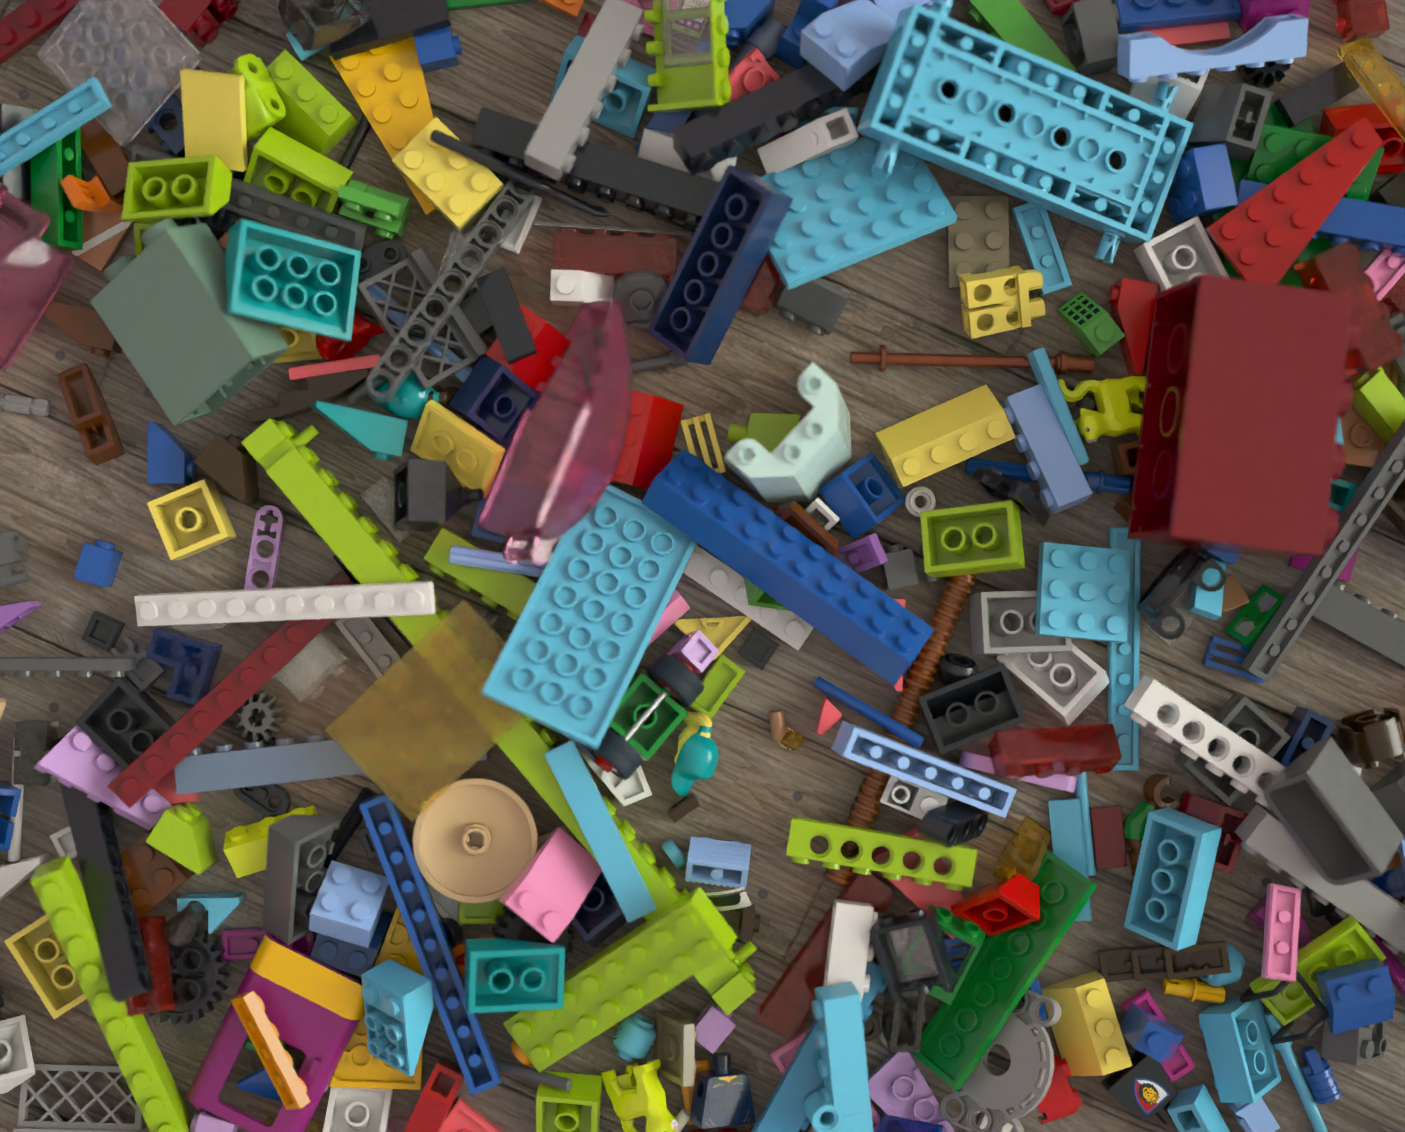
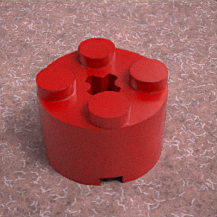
M1053 1053L1054 1070L1051 1084L1045 1097L1036 1107L1039 1114H1043L1037 1117L1041 1125L1077 1113V1108L1082 1106L1077 1089H1073L1067 1080V1077L1071 1076V1072L1066 1059L1057 1056L1055 1053Z

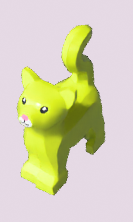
M1128 376L1102 381L1084 380L1080 381L1073 391L1067 389L1064 379L1058 380L1064 398L1068 402L1082 400L1088 391L1094 394L1098 412L1081 408L1079 418L1074 421L1079 434L1084 436L1088 443L1096 442L1102 435L1119 437L1128 433H1137L1139 437L1141 414L1133 413L1131 407L1136 412H1142L1143 399L1139 397V391L1144 392L1146 376Z
M660 1059L649 1060L646 1064L638 1065V1063L626 1065L625 1074L619 1076L616 1075L614 1069L601 1073L606 1092L612 1101L614 1111L621 1121L624 1132H640L634 1126L635 1118L640 1116L647 1118L646 1132H673L678 1126V1122L667 1109L666 1094L657 1076V1070L661 1066Z

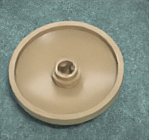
M465 778L441 788L423 806L416 820L413 832L414 856L424 878L441 894L466 903H483L501 898L534 857L538 846L536 821L525 800L509 786L487 778Z

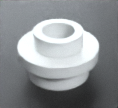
M926 487L911 489L905 498V506L908 512L916 517H920V512L934 510L936 505L933 492ZM918 496H921L925 501L924 506L921 508L915 504V499Z

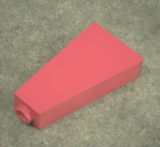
M920 825L903 834L924 838L919 834ZM882 846L872 852V859L876 862L885 861L889 856V850ZM913 851L907 852L902 859L903 865L906 867L916 866L919 862V854ZM937 858L933 864L934 870L939 873L947 871L941 858ZM902 875L901 880L888 879L917 907H923L924 910H927L931 904L935 907H943L951 912V906L963 898L960 891L945 888L944 882L933 881L932 886L914 883V877ZM951 912L953 916L965 921L964 919L960 918L959 916ZM945 932L952 940L955 939V938H957V937H955V936H953V935H951V934Z

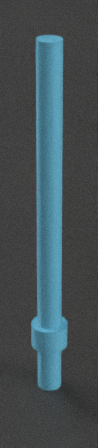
M1269 1010L1264 1013V1017L1272 1033L1270 1038H1272L1282 1028V1025ZM1288 1031L1283 1036H1289ZM1293 1043L1273 1044L1274 1048L1280 1051L1314 1131L1328 1132L1291 1048Z

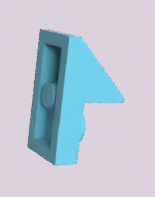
M246 892L185 893L177 898V911H187V915L198 916L206 914L208 910V933L210 935L246 899Z

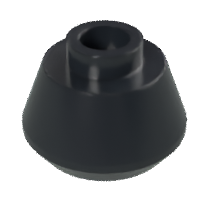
M948 653L939 659V677L944 686L979 672L976 662L961 654Z

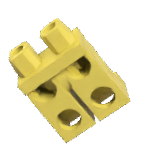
M1017 265L973 275L971 273L958 274L960 298L963 302L961 304L963 328L971 339L1019 327L1032 326L1031 320L1046 315L1045 304L1041 297L1029 299L1030 290L1043 287V277L1039 270H1023Z

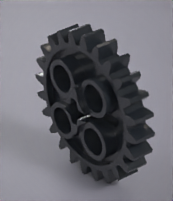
M187 922L180 923L178 927L172 923L166 925V930L163 927L155 929V936L150 934L144 937L147 944L143 945L153 984L151 991L135 998L143 996L144 1001L140 1005L141 1009L149 1005L152 1007L149 1013L150 1017L160 1012V1022H165L170 1017L172 1025L180 1023L181 1019L185 1024L193 1021V1016L198 1020L204 1017V1011L209 1013L215 1009L212 1002L218 1003L222 1001L223 998L217 992L227 990L228 986L221 982L222 979L230 977L229 973L222 971V967L228 965L229 961L220 960V956L226 950L215 949L219 939L207 940L209 936L208 930L198 934L199 925L197 924L191 926L188 930ZM163 950H166L170 955L168 964L162 959ZM193 951L196 952L200 958L198 966L193 964L191 960V954ZM177 969L180 973L204 972L205 977L199 975L182 977L181 974L158 975L154 973V970L169 972ZM161 981H164L168 986L167 995L163 994L160 990L159 985ZM190 983L195 984L198 989L196 997L189 991Z

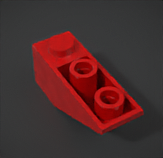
M443 1059L436 1063L404 1132L440 1131L465 1081L461 1068Z

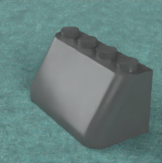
M1332 737L1316 742L1276 775L1264 789L1263 796L1265 801L1321 877L1330 884L1342 886L1382 875L1404 838L1403 834Z

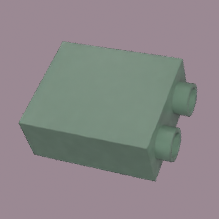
M165 219L154 224L141 235L140 239L146 249L137 257L135 255L122 257L104 270L103 276L108 284L90 302L175 426L213 414L290 347L273 323L228 313L225 269L226 252L207 224L201 223L178 227L173 219Z

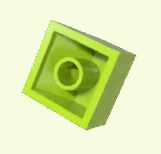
M186 802V804L179 803L165 810L146 840V843L198 875L214 866L218 860L209 820L201 814L203 812L202 809L191 802Z

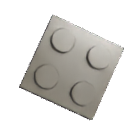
M667 1010L655 1011L657 1038L654 1047V1060L660 1059L661 1065L657 1070V1074L682 1087L694 1086V1075L697 1070L694 1059V1046L697 1041L695 1023Z

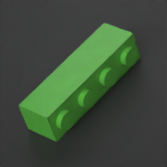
M969 0L965 8L969 21L977 28L980 26L987 35L1068 70L1077 71L1075 66L1018 0Z

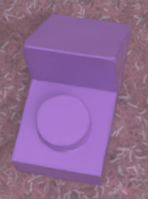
M876 533L839 547L837 559L856 573L863 572L888 561Z

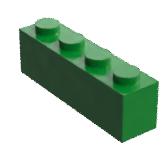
M81 127L30 158L32 249L52 253L83 250L82 210L73 207L60 183L68 175L81 179Z

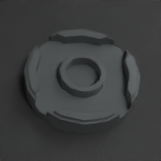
M636 269L628 271L618 278L613 287L611 304L615 315L625 321V324L630 327L649 328L669 287V283L662 275L652 270Z

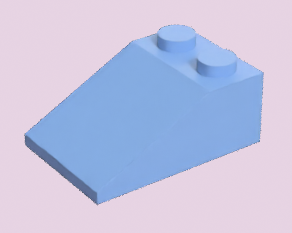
M869 0L850 2L822 13L801 31L800 55L839 88L846 91L883 59L896 22Z

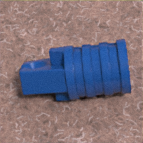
M1312 1045L1301 1048L1300 1052L1305 1066L1301 1067L1311 1088L1312 1095H1314L1315 1103L1327 1104L1339 1099L1342 1093L1338 1089L1337 1082L1334 1080L1335 1078L1333 1073H1331V1067L1327 1059H1320L1316 1048Z

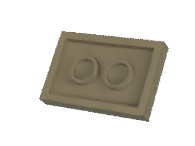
M1009 195L948 196L947 200L955 211L957 219L956 223L946 227L947 289H960L958 274L971 273L973 275L1009 268Z

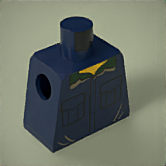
M714 1053L713 1070L701 1071L696 1074L690 1123L701 1129L755 1123L748 1075L743 1071L731 1068L730 1053Z

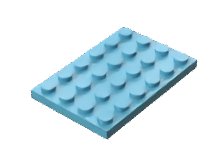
M864 136L856 139L852 145L834 150L832 153L813 160H808L788 170L778 173L772 172L761 176L762 179L793 198L767 251L787 289H792L956 223L957 215L924 160L899 150L892 174H884V164L881 169L874 170L872 168L882 142Z

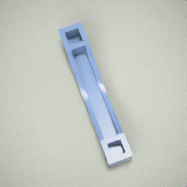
M1294 13L1264 17L1254 28L1238 39L1225 45L1205 50L1177 48L1160 36L1150 32L1118 35L1117 73L1128 78L1129 82L1141 83L1148 81L1150 76H1158L1160 79H1172L1177 77V73L1187 72L1189 75L1206 74L1207 69L1216 68L1217 71H1233L1236 69V65L1245 64L1246 67L1258 68L1265 66V62L1274 61L1277 64L1293 63L1294 58L1306 57L1308 18Z

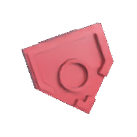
M753 47L728 72L732 90L730 102L780 78L767 63L758 48Z

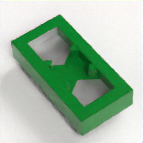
M1262 584L1249 600L1250 602L1241 609L1224 631L1228 636L1251 650L1285 600V597Z

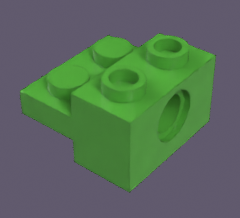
M350 179L348 187L340 186L337 195L343 202L339 212L340 216L367 225L368 228L376 230L375 235L388 240H393L394 236L403 238L413 207V203L409 198ZM369 211L375 212L373 217L376 219L369 218Z

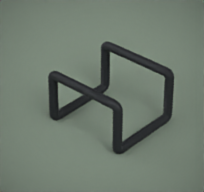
M1296 971V979L1320 1010L1322 1016L1306 1032L1283 1036L1293 1026V1020L1286 1026H1283L1270 1039L1271 1044L1307 1039L1329 1017L1324 1005L1298 971ZM1282 981L1275 989L1253 994L1254 992L1250 987L1240 997V1001L1244 1003L1276 996L1290 982Z

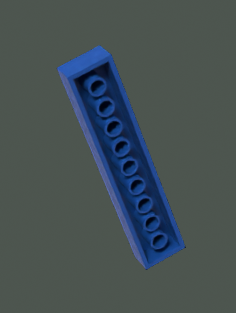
M685 449L654 478L642 500V503L893 686H895L935 630Z

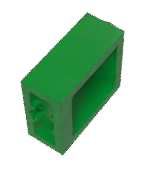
M930 904L927 910L936 908L935 914L940 929L970 944L956 972L960 978L951 991L944 992L941 984L934 986L928 993L951 1005L982 946L986 932L982 931L975 923L963 921L953 916L949 910ZM923 925L918 926L900 962L904 976L936 970L913 958L925 934Z

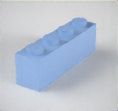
M1038 384L1008 396L1002 407L1016 435V438H1014L1015 445L1020 453L1024 452L1028 461V473L1031 479L1037 480L1041 489L1039 494L1043 505L1046 508L1049 507L1054 515L1086 502L1092 495V491L1042 385Z

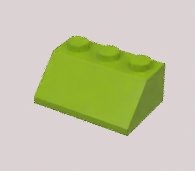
M286 49L267 67L285 105L286 116L274 125L281 133L326 156L358 124L352 114Z
M269 127L253 148L244 182L335 214L342 202L337 197L340 186L348 187L354 172L278 130Z
M216 155L129 162L122 220L124 222L212 215L229 202L232 172Z

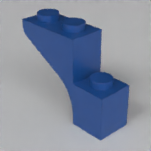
M801 0L794 18L781 37L774 56L796 69L802 68L807 60L800 55L801 31L822 13L836 8L839 0Z

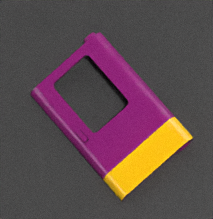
M267 931L235 997L242 993L254 991L265 1005L264 1012L269 1022L277 1028L279 1033L278 1039L305 1053V1060L297 1076L305 1083L307 1087L306 1094L310 1102L300 1109L286 1110L283 1104L274 1123L269 1125L220 1100V1093L248 1037L232 1003L187 1093V1097L194 1108L203 1111L207 1110L249 1132H305L365 1010L362 996L363 988L361 982L292 949L294 943L287 945Z

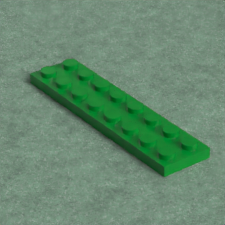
M1048 850L1044 852L1028 876V879L1040 888V919L992 937L988 935L952 1004L949 1005L943 1002L910 1051L954 1090L959 1091L1098 886Z

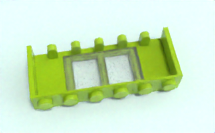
M653 0V9L645 10V21L654 24L655 41L646 43V51L649 55L656 58V73L648 75V84L650 87L657 88L658 104L648 105L649 112L662 114L717 109L730 103L732 90L728 73L730 54L726 47V34L729 29L728 19L724 11V2L726 0Z

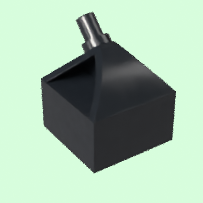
M407 459L394 470V530L431 532L448 521L464 505H469L472 501H482L484 498L483 490L481 488L469 489L468 487H462L446 461Z

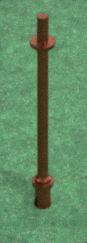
M880 345L879 352L850 353V364L879 365V372H884L886 365L1031 368L1027 356L887 353L885 345ZM1059 351L1054 357H1048L1053 370L1058 375H1066L1067 372L1089 374L1094 372V354H1067L1066 351Z

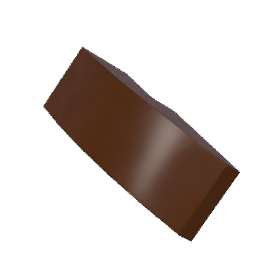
M83 363L57 374L72 425L79 431L86 457L94 464L100 465L124 455L125 452L114 421L89 366Z

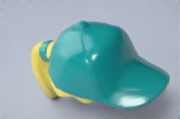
M686 711L688 714L682 720L687 726L678 737V752L674 757L676 765L671 775V787L680 796H686L696 780L711 778L718 764V747L711 738L712 721L709 716L700 712Z

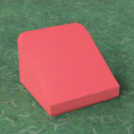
M825 696L822 700L815 731L820 736H823L842 717V714Z

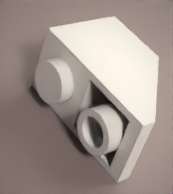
M890 775L880 802L922 819L929 810L946 805L949 797Z

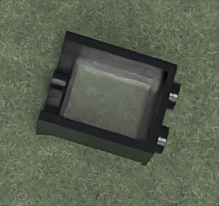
M918 907L907 911L906 915L897 917L895 913L885 914L879 917L877 924L869 930L892 1002L898 1001L905 991L916 989L918 995H925L934 986L941 984L944 992L951 991L960 978L954 972L935 914L936 908L924 910L923 907Z

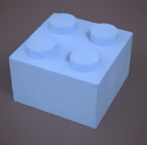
M332 860L310 912L309 930L368 948L388 898L390 884L387 877Z

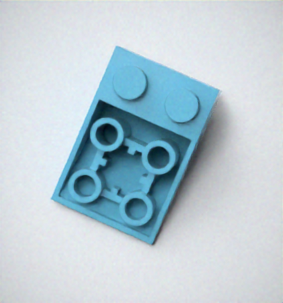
M388 959L361 975L362 996L365 1007L364 1020L368 1037L367 1047L372 1056L411 1077L415 1072L434 1007L432 982L430 979L402 964Z

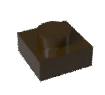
M752 904L751 906L741 908L738 931L740 940L752 941L753 932H759L760 914H755L756 909Z

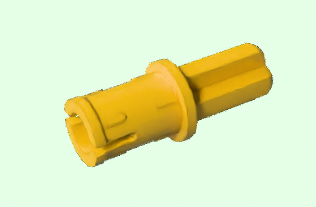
M1193 977L1191 980L1184 978L1168 980L1163 978L1162 986L1165 988H1162V994L1189 998L1190 1002H1194L1196 999L1222 1004L1225 1000L1226 990L1223 986L1213 987L1208 983L1198 981L1196 977Z

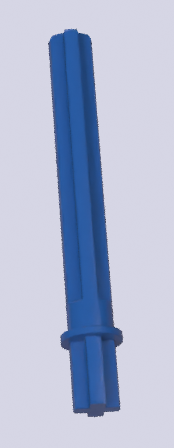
M969 458L966 460L965 473L973 475L977 466L987 470L989 467H993L1011 480L1038 483L1037 480L1031 479L1027 470V464ZM1099 470L1098 473L1083 472L1090 489L1096 491V494H1101V491L1129 493L1130 477L1104 474L1103 470Z

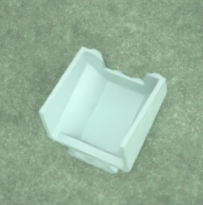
M814 362L800 375L797 383L801 396L814 407L811 412L771 454L757 441L744 439L739 441L726 454L723 460L766 503L810 502L819 493L818 490L827 484L852 457L850 413L837 384Z

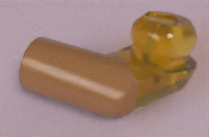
M783 710L768 712L773 741L787 750L801 748L804 743L803 736L785 726Z

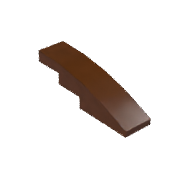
M101 113L81 126V146L110 194L114 198H118L125 193L129 158L115 138L116 134Z

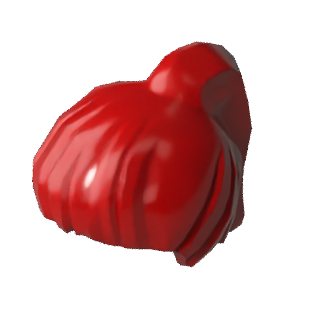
M355 309L351 341L347 342L317 334L315 338L316 348L320 356L329 362L354 358V355L366 346L371 337L385 333L380 325L370 322L362 313Z

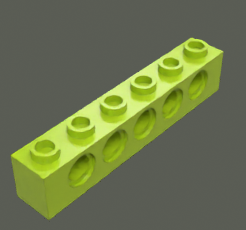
M792 816L786 855L792 856L791 861L795 863L809 864L810 860L822 861V867L840 870V866L845 865L853 867L852 872L871 875V870L884 872L883 877L888 879L901 880L903 875L914 877V883L932 886L933 881L944 882V887L947 889L963 891L964 886L972 887L977 849L960 844L951 848H945L925 838ZM819 835L825 837L828 841L827 848L821 852L814 851L810 847L811 839ZM846 841H853L858 845V852L852 857H846L841 853L842 844ZM878 846H884L889 850V856L883 862H876L871 856L874 848ZM913 851L919 854V862L916 866L906 867L903 865L902 859L907 852ZM939 857H947L950 861L949 869L943 873L936 872L933 868L934 861Z

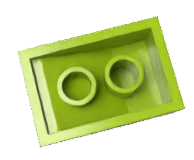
M544 1071L571 1079L572 1086L569 1091H564L539 1083L536 1095V1132H599L602 1076Z

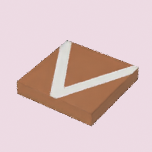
M82 210L83 250L69 252L99 271L104 272L131 231L135 221L124 222L122 220V212L98 213Z

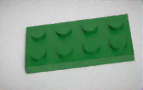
M1264 123L1256 150L1250 156L1243 180L1270 184L1335 137ZM1381 146L1378 148L1343 197L1362 201L1368 200L1385 148Z

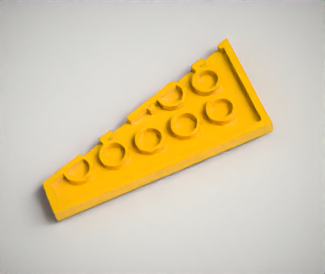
M414 38L334 60L332 55L329 56L391 159L434 119ZM401 174L425 215L428 217L438 211Z

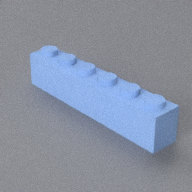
M842 721L831 748L845 758L1006 818L1017 790L1002 781L846 721Z

